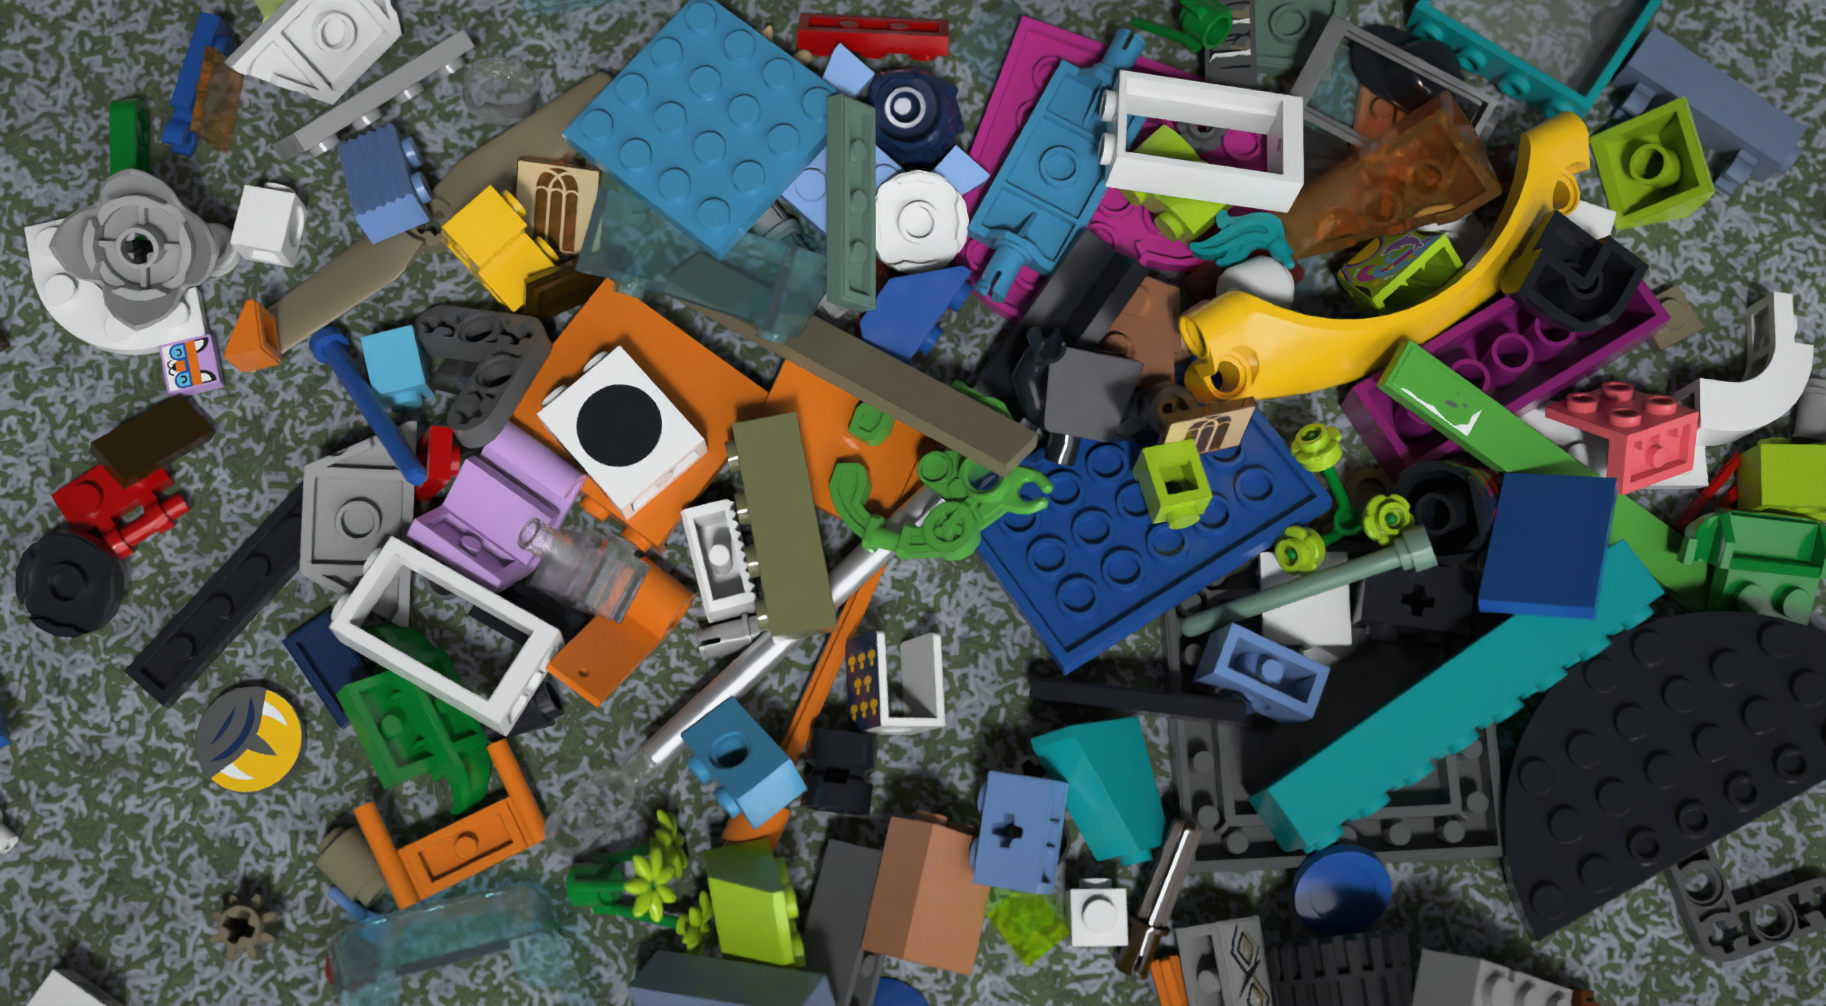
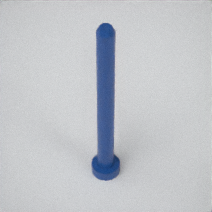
M332 326L324 327L315 332L310 339L309 348L316 360L331 366L405 480L409 484L416 486L424 483L426 480V469L347 354L349 342L339 328Z

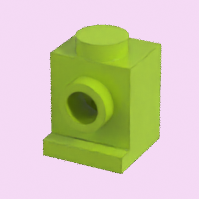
M1194 439L1142 448L1132 472L1135 481L1139 480L1152 524L1167 521L1170 529H1182L1197 523L1200 520V514H1204L1213 496ZM1167 490H1172L1176 494L1168 495Z

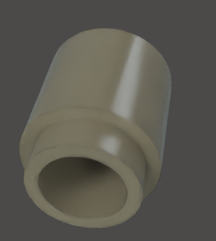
M339 826L329 833L318 845L316 850L321 856L317 860L316 866L352 902L359 900L368 908L389 890L365 835L358 826H353L347 831L342 826Z

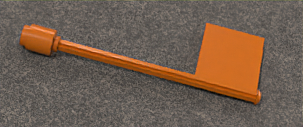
M785 359L756 419L791 412L797 413L812 496L816 508L843 521L832 502L829 484L837 463H859L868 470L872 484L865 509L871 515H879L886 520L922 487L923 482L917 473L918 463L926 454L938 451L941 443L897 419L891 434L879 446H869L853 438L848 430L856 408L864 401ZM886 564L843 604L837 618L839 631L830 633L779 745L792 760L794 766L798 762L808 740L809 732L817 720L845 658L846 641L854 638ZM782 808L756 830L752 828L741 814H738L733 819L730 817L721 835V839L725 841L722 847L769 838L771 849L774 853L791 815V811Z

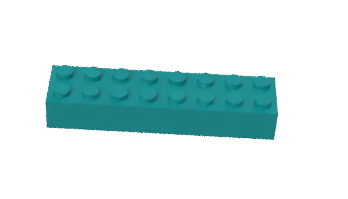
M1623 538L1608 547L1596 620L1507 614L1247 799L1285 853L1298 849H1303L1306 854L1315 849L1320 851L1346 833L1341 826L1342 822L1348 819L1351 823L1360 817L1365 819L1389 803L1391 799L1386 793L1387 790L1391 788L1395 792L1405 785L1410 787L1435 770V766L1430 761L1432 758L1438 761L1450 753L1455 755L1476 741L1480 735L1474 728L1478 727L1479 730H1482L1493 722L1498 724L1521 709L1524 704L1519 699V696L1523 700L1537 691L1541 693L1550 688L1568 674L1565 669L1580 660L1584 662L1595 656L1611 644L1609 638L1624 629L1626 631L1632 629L1650 617L1654 611L1649 604L1665 592Z

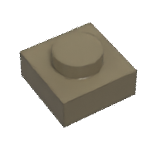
M1678 285L1656 295V298L1670 315L1671 319L1647 341L1654 355L1697 334L1704 328Z

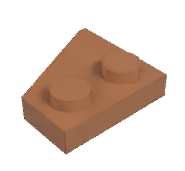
M1147 275L1107 331L1100 349L1123 353L1144 363L1136 386L1145 390H1149L1157 383L1165 381L1175 383L1174 354L1182 353L1181 333L1177 325L1180 314V288Z

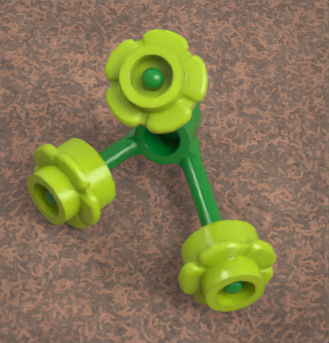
M1322 423L1309 424L1299 430L1290 447L1291 455L1295 457L1298 463L1302 464L1305 470L1309 472H1323L1339 506L1333 519L1335 527L1331 532L1320 536L1312 528L1293 525L1287 527L1284 531L1285 533L1280 535L1275 541L1274 551L1277 562L1282 570L1290 576H1297L1299 574L1303 577L1314 573L1324 561L1325 547L1333 543L1345 540L1364 542L1370 538L1375 542H1379L1382 546L1390 547L1395 545L1394 539L1403 536V530L1415 527V518L1409 512L1410 504L1400 495L1391 494L1389 497L1383 494L1377 495L1367 503L1364 511L1351 503L1333 466L1340 460L1343 454V449L1339 443L1342 435L1340 430L1334 426L1326 428Z

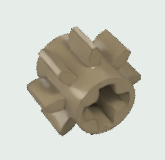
M232 894L229 900L231 908L224 913L212 912L211 917L218 921V933L209 939L210 943H224L229 946L226 952V960L237 961L242 956L244 949H246L248 957L252 961L263 960L262 946L267 942L281 943L282 939L273 932L274 922L279 921L283 914L281 912H267L264 910L267 903V896L256 894L251 899L249 906H247L245 899L241 895ZM241 918L248 919V924L255 927L252 937H245L244 931L237 927Z

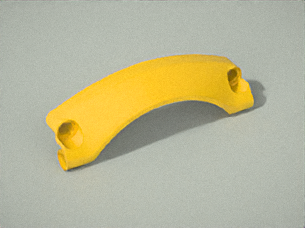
M1562 111L1521 133L1514 179L1506 203L1494 228L1479 251L1459 273L1444 286L1417 303L1380 317L1328 319L1287 310L1242 291L1228 290L1182 315L1179 318L1180 333L1189 350L1198 357L1188 366L1185 372V388L1193 393L1198 403L1224 404L1282 398L1335 387L1373 375L1386 368L1401 342L1412 340L1421 347L1478 313L1502 291L1500 288L1502 275L1509 261L1522 255L1544 214L1558 210L1564 216H1567L1577 208L1580 191L1573 174L1590 170L1589 133L1582 119L1571 111ZM1217 369L1222 376L1220 390H1217L1211 381V375H1216Z

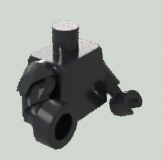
M1038 327L1030 328L1027 331L1030 346L1024 351L1012 373L1011 379L1020 408L1025 413L1026 420L1038 428L1050 432L1044 456L1046 460L1062 465L1075 466L1082 438L1101 442L1140 439V434L1148 428L1163 437H1167L1171 424L1197 418L1198 405L1195 396L1187 388L1177 383L1165 381L1157 383L1149 390L1146 389L1139 393L1133 392L1143 370V362L1123 353L1066 342L1063 340L1059 328H1054L1049 338L1043 337Z

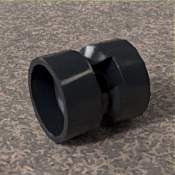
M811 729L809 732L806 761L813 766V770L803 777L807 790L801 793L800 807L847 815H870L873 784L866 779V774L876 767L879 739L855 732ZM830 771L849 773L847 784L830 782Z

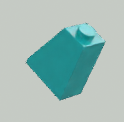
M1139 717L1071 725L1031 738L1033 750L1050 780L1069 783L1066 808L1097 862L1119 857L1121 867L1153 860L1151 849L1163 845L1168 827Z

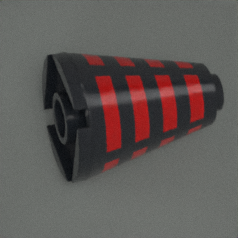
M1429 459L1404 469L1398 475L1400 478L1395 486L1389 488L1387 497L1391 494L1402 496L1410 504L1409 512L1415 518V526L1424 525L1438 563L1437 566L1449 567L1472 557L1491 535L1503 477L1488 466L1443 459Z

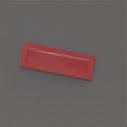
M800 13L797 30V49L809 50L815 56L828 57L832 56L834 49L841 43L850 52H858L859 56L868 59H880L888 54H908L910 59L916 61H932L937 56H948L949 20Z

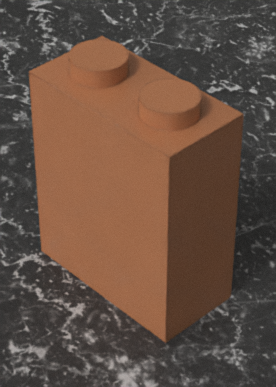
M918 810L915 811L913 820L891 816L861 950L972 976L991 886L972 883L974 870L970 868V850L974 839L980 835V828L957 822H949L948 828H946L947 817Z

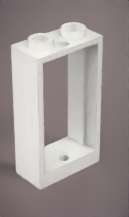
M1125 70L1119 71L1112 90L1105 89L1103 92L1099 120L1107 122V133H1103L1100 139L1098 164L1105 165V187L1288 213L1304 185L1303 97ZM1127 114L1267 135V172L1126 152Z
M391 536L383 548L377 547L369 555L362 570L364 576L353 593H345L336 603L331 615L333 622L329 628L341 643L507 737L548 673L545 670L547 663L565 646L560 630ZM402 564L530 636L488 701L359 628Z

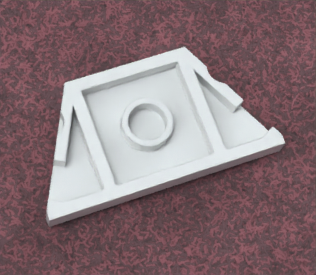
M286 0L224 62L229 68L241 74L257 77L276 86L297 91L333 105L402 35L397 12L392 8L390 0Z

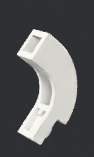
M1773 291L1746 309L1747 365L1740 382L1699 378L1673 394V397L1677 399V404L1699 411L1696 446H1715L1741 439L1781 417L1797 402L1803 393L1812 370L1814 345L1796 343L1794 340L1797 330V318L1793 314V294Z

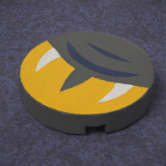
M259 686L236 688L218 697L203 713L195 732V755L203 773L218 787L242 795L264 793L284 785L300 768L307 750V734L305 733V725L302 721L303 717L299 709L284 695Z

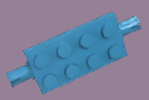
M1125 28L1118 29L1102 61L1094 64L1092 68H1079L1063 59L967 227L968 237L995 250L980 279L974 285L976 291L985 298L995 280H998L992 289L993 295L990 300L1003 303L1022 266H1026L1048 277L1082 229H1087L1109 187H1105V165L1098 164L1100 139L1103 133H1107V122L1099 120L1101 98L1105 89L1112 90L1119 71H1131L1140 53L1145 49L1146 42L1139 34L1135 33L1129 46L1124 50L1131 30ZM1127 114L1126 152L1130 151L1148 117Z

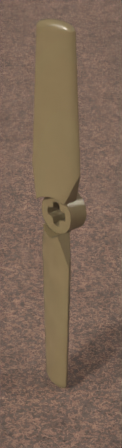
M602 71L593 74L456 162L432 191L433 201L426 203L429 216L435 221L441 220L439 224L442 229L444 224L489 185L499 194L507 190L516 198L519 161L555 166L564 164L578 152L565 142L562 132L604 90L613 78ZM543 172L539 176L537 184L551 173ZM421 224L374 245L367 235L360 238L267 309L276 317L280 354H284L398 279L423 252L435 254L448 250L447 246L441 241V232L434 236L430 231L424 232L426 229L425 225ZM254 370V371H250V372H244V373L253 374V373L257 372L258 370Z

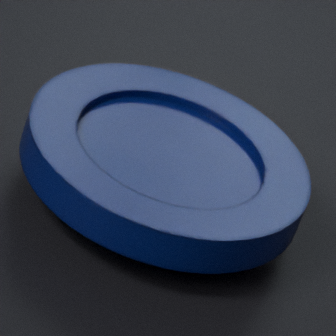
M1336 845L1316 852L1300 866L1293 879L1291 894L1297 913L1307 926L1326 935H1341L1359 932L1378 920L1386 910L1391 899L1392 884L1383 862L1373 852L1356 845Z

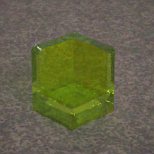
M1014 891L984 916L1023 968L1030 967L1070 934V931L1041 894Z

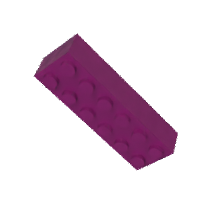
M1642 279L1628 306L1616 321L1593 332H1565L1549 326L1510 297L1505 296L1424 344L1421 348L1520 418L1650 340L1671 317ZM1384 368L1352 387L1340 407L1394 484L1400 478L1398 475L1415 463L1429 459L1451 460L1466 451L1376 387L1386 369Z

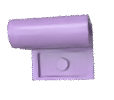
M508 420L496 439L484 446L479 458L475 455L466 458L443 505L415 518L406 536L420 545L427 556L445 563L457 573L497 595L517 581L530 575L537 568L580 492L587 475Z

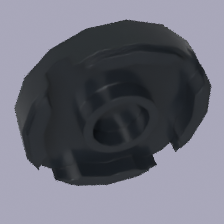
M63 530L44 536L37 543L31 544L23 552L16 569L15 592L20 605L25 604L27 611L32 615L28 618L37 628L53 636L75 638L102 629L116 616L124 598V574L116 554L103 540L85 531Z

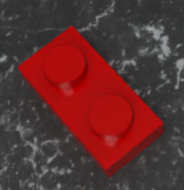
M430 426L416 442V456L427 473L424 483L417 486L414 485V501L429 502L442 488L446 487L450 477H456L458 474L460 447L459 445L452 444L453 431L450 427Z

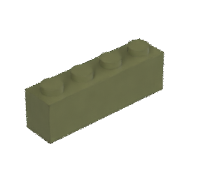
M791 412L733 423L732 428L735 440L725 441V448L730 472L741 471L744 492L736 493L735 501L740 525L751 524L754 545L744 546L750 578L761 577L764 598L754 599L760 632L771 630L774 643L839 631L797 413Z

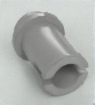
M1809 379L1803 393L1799 397L1796 425L1792 434V442L1798 444L1826 442V380Z
M748 612L742 613V619L705 628H696L697 642L703 643L720 639L718 643L699 647L704 662L712 658L745 651L764 633V631L760 632L757 615L750 617Z

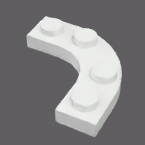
M65 218L24 227L32 275L39 297L52 317L78 339L93 345L95 348L111 353L144 355L160 352V345L209 334L202 293L197 287L186 289L177 307L162 321L139 331H134L114 318L105 306L103 290L96 283L79 280L65 271L48 247L54 233Z

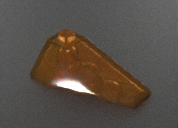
M1446 90L1400 119L1301 191L1288 213L1274 211L1271 214H1274L1281 220L1285 230V239L1294 251L1291 257L1296 261L1353 247L1356 242L1385 235H1388L1389 238L1407 233V230L1434 223L1440 226L1456 222L1501 195L1502 188L1476 130L1450 92Z

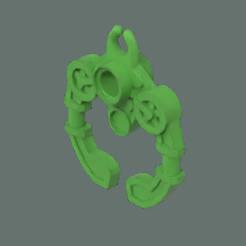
M955 380L952 385L945 384L1014 420L1005 404L994 397H985L976 390L967 387L965 382ZM863 402L856 408L848 432L853 438L869 446H879L891 434L896 419ZM954 450L945 452L933 451L921 458L918 463L917 473L923 484L946 502L930 510L922 527L907 522L903 526L902 532L886 528V520L882 516L871 515L865 509L872 484L870 474L863 465L859 463H837L829 484V491L837 513L849 529L862 540V547L865 551L875 553L879 548L895 552L899 559L909 561L911 558L928 559L942 557L947 561L962 560L973 554L981 542V531L1005 513L1032 514L1047 508L1048 500L1046 497H1038L1029 502L1023 501L1019 496V491L1024 484L1035 482L1041 491L1046 494L1053 491L1054 485L1043 472L1019 464L1006 478L1000 476L994 487L982 491L979 490L981 483L989 476L998 475L997 473Z

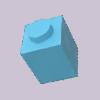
M413 325L360 337L371 388L384 409L391 408L394 412H407L423 405L422 400L435 397L426 353L417 338Z

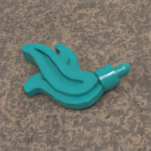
M1223 209L1216 216V223L1220 232L1203 242H1191L1189 244L1194 257L1202 260H1216V266L1221 268L1241 263L1255 249L1268 250L1274 261L1282 262L1288 270L1295 267V262L1291 257L1294 251L1285 239L1283 224L1278 217L1270 213L1257 212L1231 217Z

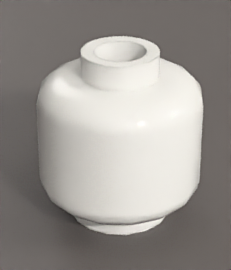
M1265 255L1249 258L1227 268L1219 277L1216 286V296L1228 290H1237L1254 295L1287 310L1291 309L1294 300V281L1291 273L1285 266L1274 261L1272 257Z

